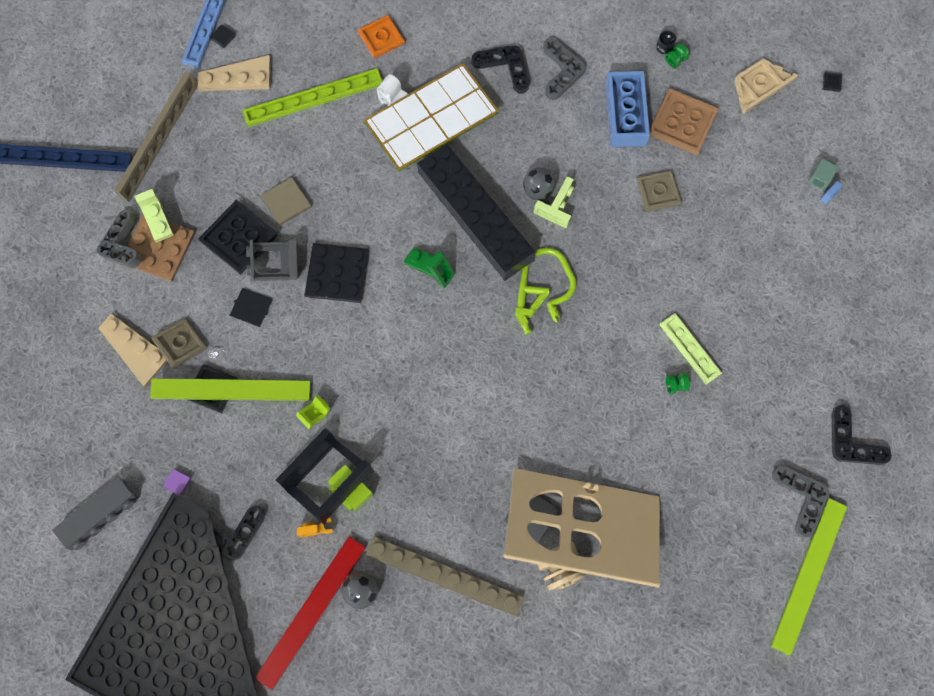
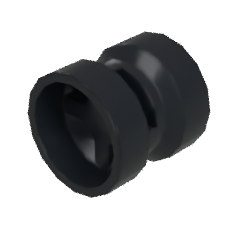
M663 31L658 38L657 51L663 55L673 51L676 35L671 31Z

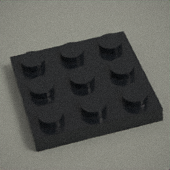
M235 200L198 240L241 275L247 269V264H250V257H246V246H250V240H253V243L272 242L278 236V233L239 201ZM257 251V252H255V253H254V260H255L263 251Z
M313 243L304 296L361 303L369 250Z

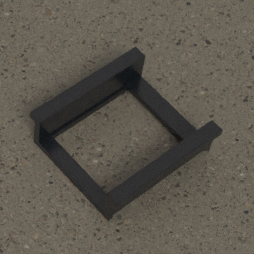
M325 428L275 481L323 525H326L327 519L374 470L369 462L358 458L337 441L333 434ZM334 448L357 468L319 507L296 486Z

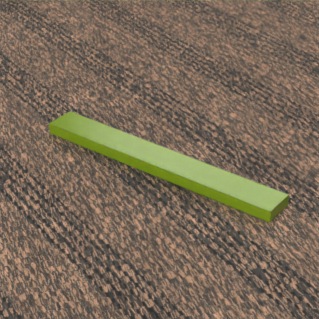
M376 68L249 107L242 111L247 126L250 127L376 88L383 80L379 69Z
M151 378L150 398L310 401V381Z
M830 498L826 501L770 647L788 656H791L847 510V506Z

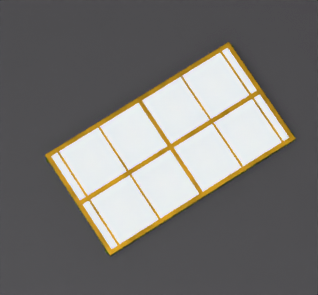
M462 63L363 121L396 169L401 171L497 115L499 110Z

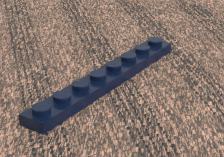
M0 144V164L125 172L133 160V155L130 152Z

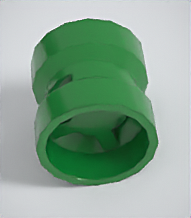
M678 44L673 48V51H669L664 57L666 63L673 69H676L681 65V62L689 58L690 54L684 45Z
M686 372L679 373L677 376L672 374L665 377L666 386H671L667 387L669 394L677 393L680 390L682 392L690 390V381Z

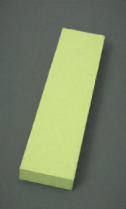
M676 313L660 323V326L706 385L722 374Z

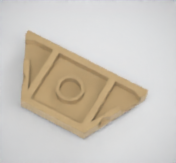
M765 59L760 60L737 75L734 82L742 113L745 114L795 81L798 75L796 73L791 75L783 71V67L773 65Z

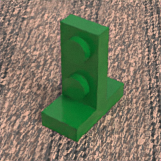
M413 247L403 261L407 266L435 278L437 283L443 288H446L455 275L444 254L438 251L435 255H431Z

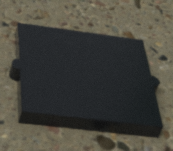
M242 288L237 300H234L235 304L229 316L260 327L265 315H268L267 311L272 299Z

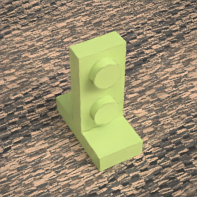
M566 177L552 206L537 201L534 207V214L567 228L571 215L564 213L563 210L567 203L565 202L566 197H570L573 193L574 187L572 184L574 179Z
M153 189L134 196L142 209L155 242L157 243L174 236L162 209V203Z

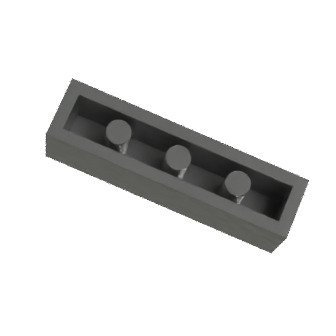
M117 477L52 529V531L66 549L78 550L85 545L87 538L99 534L103 525L107 522L115 521L118 518L119 512L132 507L135 503L134 500L138 497L123 479Z

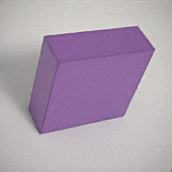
M173 469L163 487L182 496L191 478Z

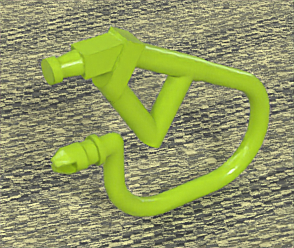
M548 247L535 250V257L542 254H551L557 257L570 281L569 289L563 296L547 302L548 312L551 314L553 321L558 323L556 318L560 322L561 316L557 311L556 305L572 297L576 289V278L567 259L560 251ZM529 265L522 269L517 308L515 310V317L521 328H523L525 335L532 333L527 318H531L549 295V288L527 286ZM526 293L539 294L530 308L525 309Z

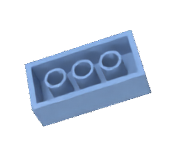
M644 71L608 72L605 88L610 147L646 146L650 132Z

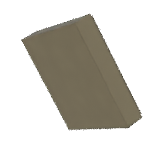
M672 170L636 178L646 212L681 205L682 202Z
M292 177L260 195L279 226L311 208V205Z
M185 318L152 336L153 342L173 369L206 350L205 344Z

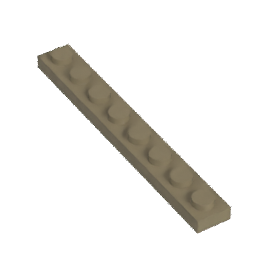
M184 72L117 184L114 192L122 200L130 202L197 88L198 83L191 73Z
M374 536L366 552L367 557L517 617L524 598Z

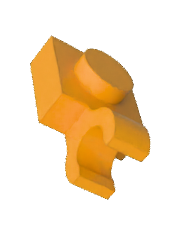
M328 518L326 523L332 522V519ZM314 522L302 523V527H297V535L300 538L333 533V529H325V525L322 523L314 525Z

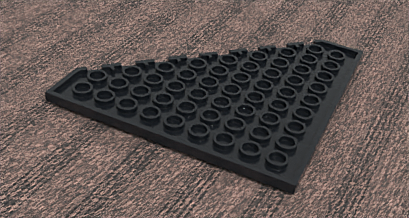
M174 492L171 494L65 678L66 681L93 696H258L210 511Z

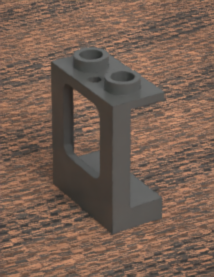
M288 239V242L253 243V240H250V246H246V257H250V264H247V276H251V281L297 280L296 239ZM257 251L280 252L281 271L278 273L255 272L254 253Z

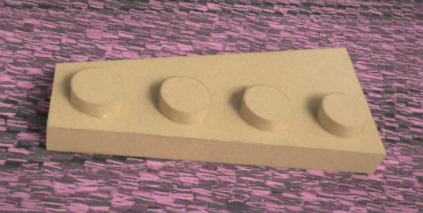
M270 55L198 72L199 91L270 89Z

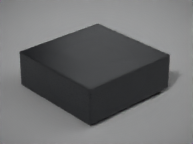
M221 24L210 35V38L224 49L235 38V34Z
M824 72L822 90L840 92L842 89V74Z

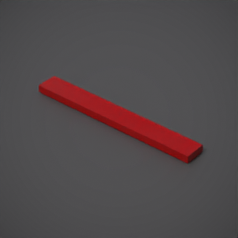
M348 537L256 675L255 679L270 690L274 689L366 547Z

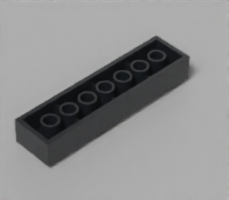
M445 144L417 163L419 175L504 281L535 261L536 251L448 144Z

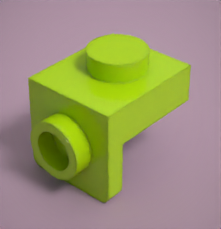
M317 395L314 397L313 402L298 411L296 416L308 429H311L327 417L330 407L324 399Z

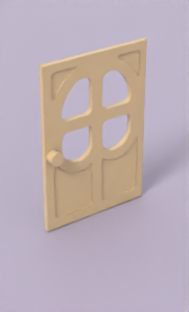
M514 468L504 558L660 587V497ZM543 493H559L562 496V513L560 516L536 512L530 508L529 502L534 497ZM581 497L586 501L592 500L601 511V519L594 523L575 519L573 517V499ZM537 523L558 528L560 530L559 550L551 551L538 544L529 534L527 525ZM578 531L594 535L600 543V551L593 557L574 555L570 549L571 532Z

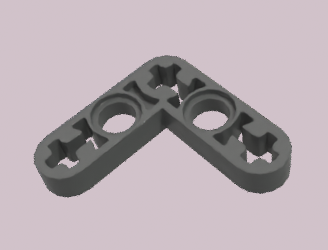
M549 38L544 42L543 51L563 68L547 84L545 90L547 98L556 100L584 74L585 64L556 39ZM548 45H549V46L554 45V49H553V48L548 49ZM561 55H566L569 59L567 61H561L559 57ZM579 66V67H580V70L577 69V70L575 71V70H574V67L577 68V67ZM562 77L569 78L570 82L563 83L560 79ZM557 84H558L559 87L557 88L556 93H555V92L550 93V89H551V90H554V89L557 87Z
M129 210L121 211L97 247V253L104 259L129 268H136L142 261V256L136 250L121 245L136 222V216ZM122 251L121 255L116 258L117 254Z
M779 466L772 473L774 482L806 497L795 525V532L802 538L810 537L814 534L829 496V489L823 483L785 466ZM784 471V476L790 478L792 477V475H794V477L792 478L791 483L788 484L790 480L787 478L780 480V475H778L777 473ZM797 479H802L805 482L804 489L796 487L795 481ZM813 484L811 488L814 490L821 488V493H823V495L817 497V493L815 491L811 490L809 491V493H807V491L809 490L810 485ZM809 505H813L816 508L817 513L815 516L808 514L807 507ZM807 519L814 520V522H808L807 528L810 531L803 533V528L800 526L805 525Z

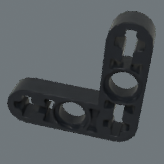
M512 45L477 51L472 55V65L476 69L508 65L514 91L519 94L528 91L529 79L522 51L518 46ZM511 52H514L516 54V57H513ZM497 54L501 56V59L495 61L492 59V56ZM477 58H480L482 62L479 63ZM514 67H520L522 71L520 73H515L512 69ZM518 78H521L522 84H524V87H520V85H518Z
M839 405L833 409L831 414L832 455L837 461L884 465L891 460L892 454L887 447L852 444L851 410L845 405ZM842 410V413L846 414L842 418V423L846 424L837 425V423L841 422V416L837 415V413ZM839 428L845 430V438H840L837 435ZM843 448V451H852V454H845L842 457L841 453H838V450ZM858 449L866 452L865 459H860L857 456ZM882 451V454L886 456L881 460V457H872V454H878Z
M258 506L250 507L231 537L214 529L215 534L222 537V544L219 546L221 555L231 560H238L242 557L265 519V512L262 508ZM257 510H259L258 514L260 515V518H255L252 522L253 525H256L253 529V527H251L249 524H246L245 522L246 520L248 522H251V520L253 519L251 513H256ZM243 528H249L250 535L246 539L240 537V531ZM235 538H237L241 542H244L243 546L241 544L238 545V554H233L232 556H230L231 551H229V548H234L238 543L234 541Z

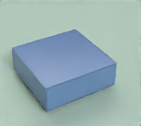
M837 181L825 193L821 201L827 204L842 188V184Z

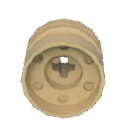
M571 542V552L574 555H578L579 553L574 542ZM556 547L551 551H558L559 547ZM537 564L540 571L550 570V574L543 578L544 582L551 579L554 580V583L547 586L548 591L566 588L579 582L580 579L587 575L586 573Z

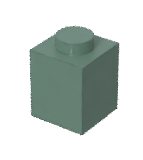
M822 158L808 183L825 191L839 167L834 165L833 162Z

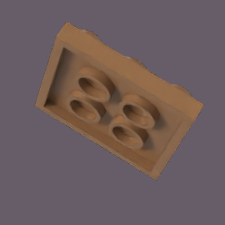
M669 88L649 130L650 136L698 155L719 108Z
M143 214L127 247L136 250L142 256L141 263L134 269L173 282L193 240L195 231L168 222L174 236L156 243Z

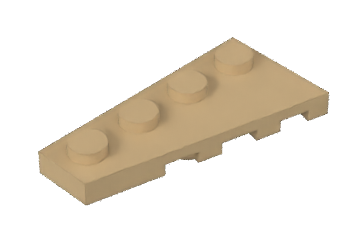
M110 314L99 326V330L145 388L151 382V378H154L168 362L156 346L114 315Z

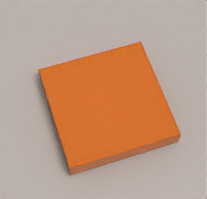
M389 15L358 29L359 35L374 59L405 44L403 37Z

